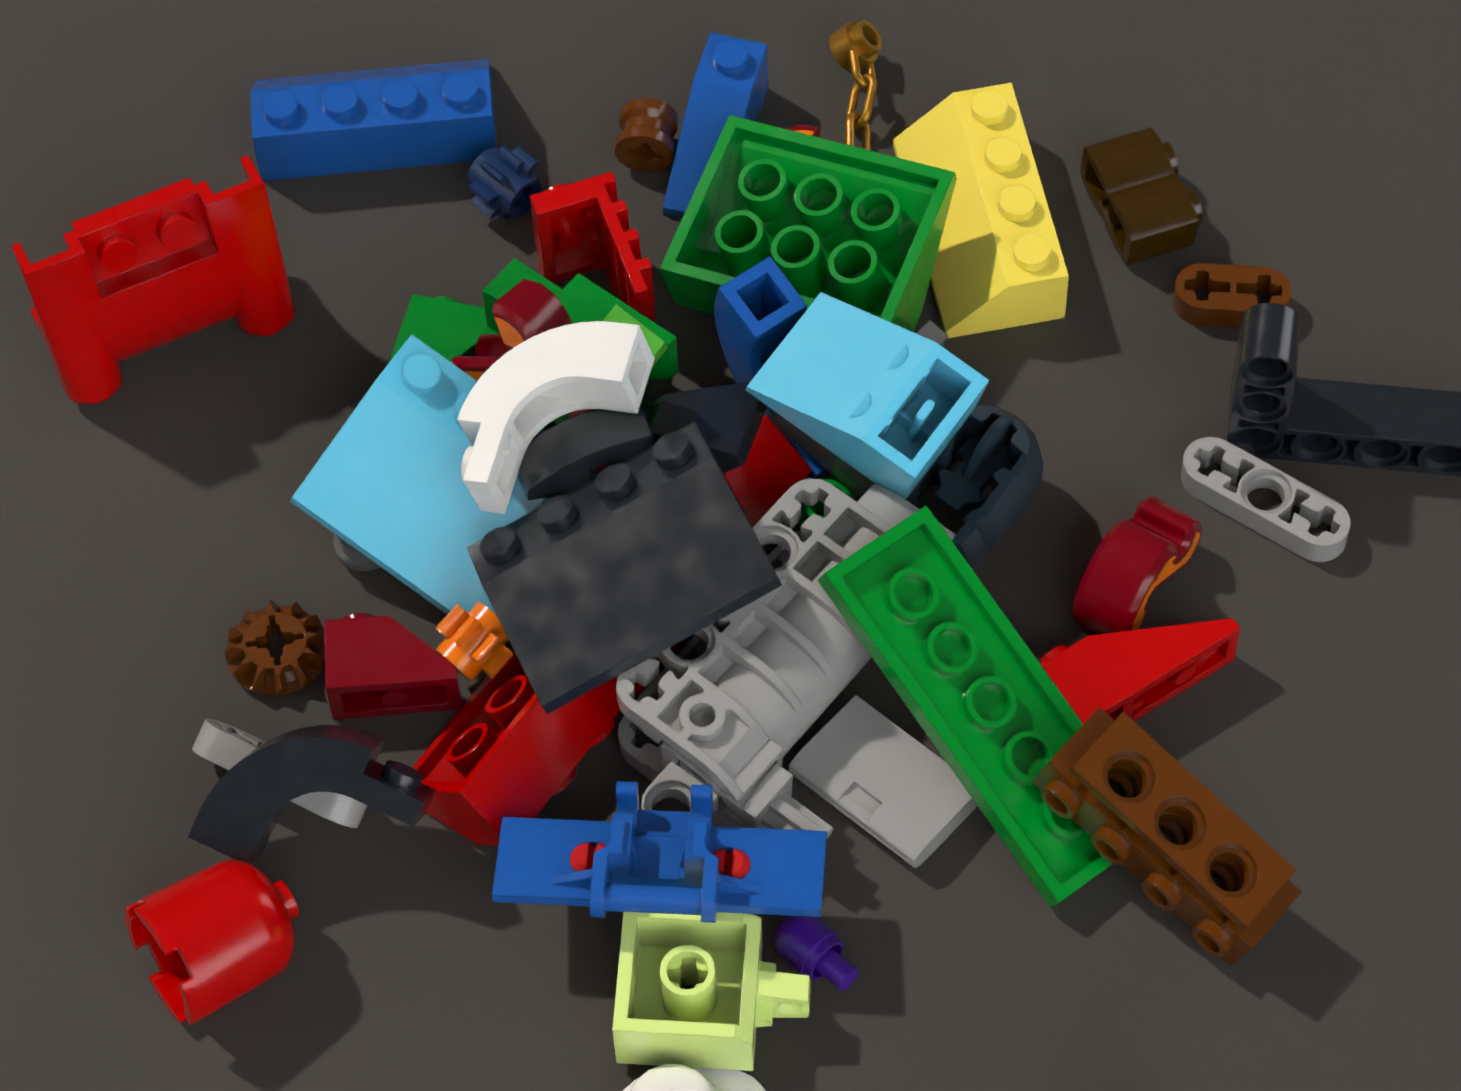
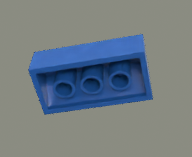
M490 59L256 80L250 90L252 140L260 176L263 181L473 162L485 150L492 147L497 148Z

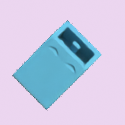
M820 292L745 390L869 480L891 490L906 500L975 409L989 380L938 343Z

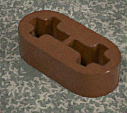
M1197 263L1183 268L1177 275L1172 302L1177 315L1187 323L1199 326L1240 328L1241 318L1245 310L1258 304L1256 292L1268 293L1270 303L1289 307L1292 289L1286 276L1276 269L1258 266ZM1195 288L1207 289L1208 300H1197Z

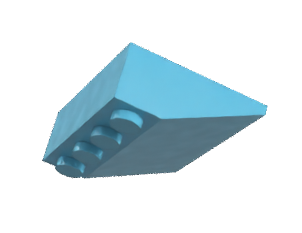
M411 334L375 380L294 493L290 502L444 613L448 614L456 604L468 613L478 601L495 613L479 580L467 547L483 539L490 531L504 527L534 511L550 498L528 501L517 475L505 514L484 512L479 509L461 477L463 455L466 449L472 445L457 420L466 398L477 381ZM541 429L537 435L541 434L546 430ZM590 468L591 479L601 471L597 472Z

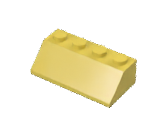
M1012 83L953 92L893 139V148L897 158L955 172L957 177L930 279L943 331L949 336V339L1065 318L1069 275Z

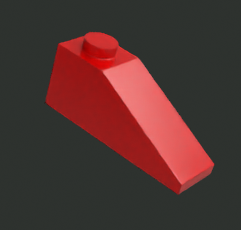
M1233 618L1089 635L1070 647L1060 645L1053 648L1041 658L1039 663L1083 724L1099 707L1114 721L1124 712L1135 722L1233 661L1241 627Z

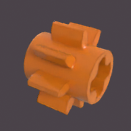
M479 601L468 613L456 604L436 627V630L445 639L435 651L455 665L457 672L470 682L481 671L493 679L514 656L504 646L509 639L497 615Z

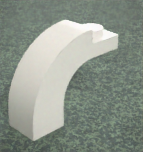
M592 321L553 328L515 346L492 364L480 377L466 398L457 420L472 445L466 449L461 464L462 481L481 511L505 514L519 467L530 442L541 429L553 420L567 413L583 409H603L638 414L655 359L639 325Z

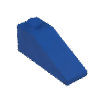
M710 32L693 79L664 199L663 215L683 218L729 115L757 122L769 89L768 44Z

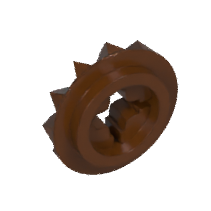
M270 600L266 608L254 613L245 609L242 621L236 628H229L228 644L226 651H224L228 668L234 679L241 686L259 695L284 696L302 690L311 684L325 667L324 628L318 615L312 616L305 612L297 601L289 607L278 606ZM274 631H278L279 635H282L284 643H288L283 646V655L280 656L281 665H275L274 657H271L268 648H265L269 646V637L272 636Z

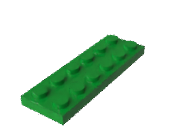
M927 505L826 571L817 580L1050 908L1060 903L1113 864L1096 851L1092 845L1091 836L1072 818L1066 819L1053 812L1043 801L1041 790L1031 782L1080 729L1083 723ZM1110 785V787L1112 788V790H1113L1116 794H1118L1119 796H1121V794L1118 792V790H1117L1116 788H1114L1113 786Z

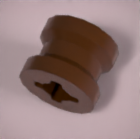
M638 98L625 103L619 115V127L622 132L617 136L614 147L615 156L619 162L628 168L643 172L660 171L668 167L674 157V142L671 138L676 134L679 122L675 109L666 102L654 98Z

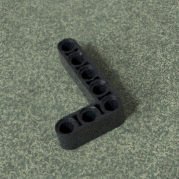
M1261 303L1245 310L1241 318L1230 386L1227 442L1257 458L1461 476V392L1298 378L1299 315L1294 309L1277 303Z

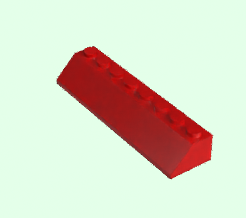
M764 415L745 464L725 474L752 527H754L782 495L795 483L804 480L812 469L770 418ZM682 640V641L678 642L677 644L671 646L670 649L673 650V649L676 648L678 645H680L684 640ZM511 646L509 650L514 656L493 679L487 676L412 767L424 776L422 783L436 789L426 813L477 845L499 846L502 818H537V814L553 795L564 790L572 782L576 775L575 767L587 751L603 741L613 730L615 725L613 719L620 711L616 700L618 676L546 714ZM637 682L633 684L635 696L646 688Z

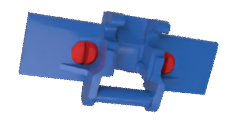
M617 781V813H613L611 822L516 817L502 818L492 891L493 902L590 907V917L605 918L607 911L701 915V922L716 923L717 912L821 917L827 831L713 826L712 785H691V812L639 810L638 782Z

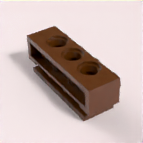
M1099 707L1031 781L1041 790L1043 801L1053 812L1066 819L1072 818L1091 836L1092 845L1103 858L1115 865H1123L1142 883V890L1152 903L1165 911H1173L1193 929L1192 935L1202 949L1214 957L1224 958L1231 965L1256 946L1302 893L1289 880L1296 869L1124 712L1114 721ZM1110 785L1113 786L1114 788H1116V789L1118 790V792L1121 794V796H1119L1118 794H1116V793L1112 790V788L1110 787ZM1160 831L1165 833L1171 840V842L1166 840ZM1212 878H1214L1219 883L1221 888L1217 887V885L1213 882Z

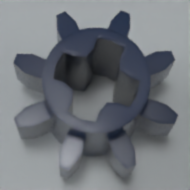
M504 145L500 149L492 147L485 150L475 159L468 172V182L470 183L468 189L476 194L470 203L490 220L497 215L501 216L504 220H507L509 216L514 219L524 216L531 210L530 195L542 191V186L539 182L541 177L533 172L539 162L519 146L512 151Z

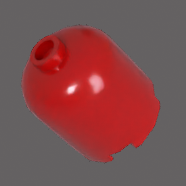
M230 859L214 864L141 898L138 902L126 907L124 915L134 949L137 950L147 945L159 969V972L148 977L154 990L179 1023L187 1020L188 1024L191 1025L272 979L288 966L294 955L295 931L291 919L299 915V910L291 891L282 880L272 883L263 871L245 861Z

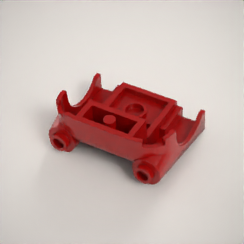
M248 155L239 158L247 178L246 182L213 194L205 180L193 184L189 177L71 222L73 231L63 234L68 250L30 264L21 243L11 245L34 307L30 309L32 317L48 348L63 390L70 400L84 404H96L107 400L120 388L123 380L118 362L233 317H236L239 327L244 332L258 336L274 335L287 327L293 320L296 310L265 183Z

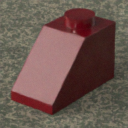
M354 613L342 619L324 620L325 687L333 720L460 710L462 707V696L456 666L389 615L373 616L367 613Z

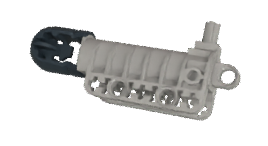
M977 405L906 500L887 488L873 484L856 502L832 484L821 479L812 478L798 481L782 495L753 527L762 545L777 544L776 548L768 555V558L782 586L695 633V636L677 655L669 647L617 677L616 700L620 711L624 714L618 727V748L620 754L630 766L652 781L642 796L641 810H653L655 804L660 800L672 797L689 807L691 811V785H712L714 826L827 831V838L832 834V826L792 798L793 775L782 767V760L872 657L817 580L826 571L920 510L916 507L917 498L932 484L939 486L935 493L934 501L955 516H958L965 509H975L964 518L963 527L957 534H954L939 522L972 570H974L985 556V551L992 550L1025 513L1041 486L1044 466L1035 433L1022 419L994 405ZM959 459L960 465L953 472L950 471L951 465ZM992 484L991 495L985 501V497L981 492ZM817 501L824 503V518L813 514L801 525L799 531L794 532L792 530L801 518V502L808 506H813ZM657 658H659L662 664L665 666V669L661 673L659 670V661L656 660ZM637 682L638 684L644 687L648 686L643 691V693L636 700H634L635 690L633 684ZM639 729L660 745L656 747L651 743H647L641 749L636 747L634 731Z

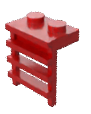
M611 171L571 184H557L543 192L530 195L537 261L541 275L552 283L573 278L578 273L583 275L603 269L614 296L656 323L652 266L648 257L641 259L640 237L636 228L629 230L628 208L624 200L618 201L616 179L613 172Z

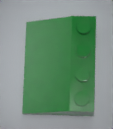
M729 115L659 269L674 304L714 315V303L718 288L770 256L806 303V310L822 292L914 332L924 306L957 177L955 172Z

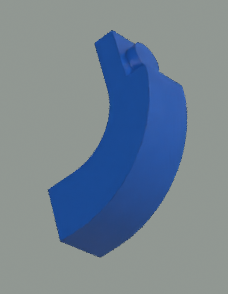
M770 256L720 286L716 294L714 303L716 329L724 356L736 383L750 382L807 308L806 303ZM767 406L764 415H767L773 421L776 412ZM775 425L812 469L807 475L808 478L821 479L830 473Z

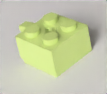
M623 912L612 1028L616 1063L656 1066L683 1064L691 1068L753 1071L757 1027L772 1026L773 1018H808L811 994L810 976L776 972V964L762 961V918L754 914L717 912L716 923L701 922V915ZM685 986H695L692 989H685Z

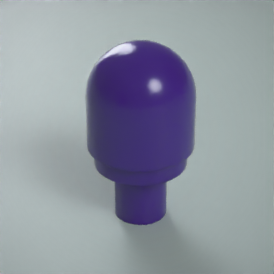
M785 916L777 924L773 938L775 949L778 955L800 975H808L812 980H818L824 976L840 991L846 990L855 981L859 971L841 956L844 948L843 943L839 941L838 935L817 917Z

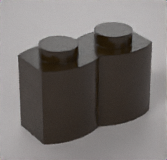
M1151 127L1083 148L1080 174L1095 209L1104 219L1108 234L1117 253L1126 265L1194 245L1198 224L1203 220L1200 200L1196 192L1191 188L1186 190L1181 180L1177 177L1178 161L1172 146L1168 142L1162 143Z

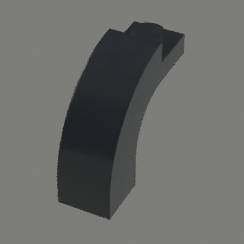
M341 725L303 727L268 740L228 770L215 784L203 802L188 838L235 860L251 864L264 851L287 802L301 795L314 792L342 794L414 827L425 815L436 789L422 783L424 776L406 764L391 760L387 761L385 765L377 762L376 760L386 739L382 735L356 727Z

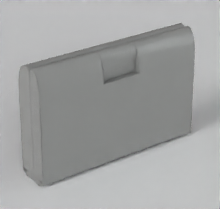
M857 695L799 751L789 764L790 769L788 772L914 868L920 866L977 807V804L947 762Z

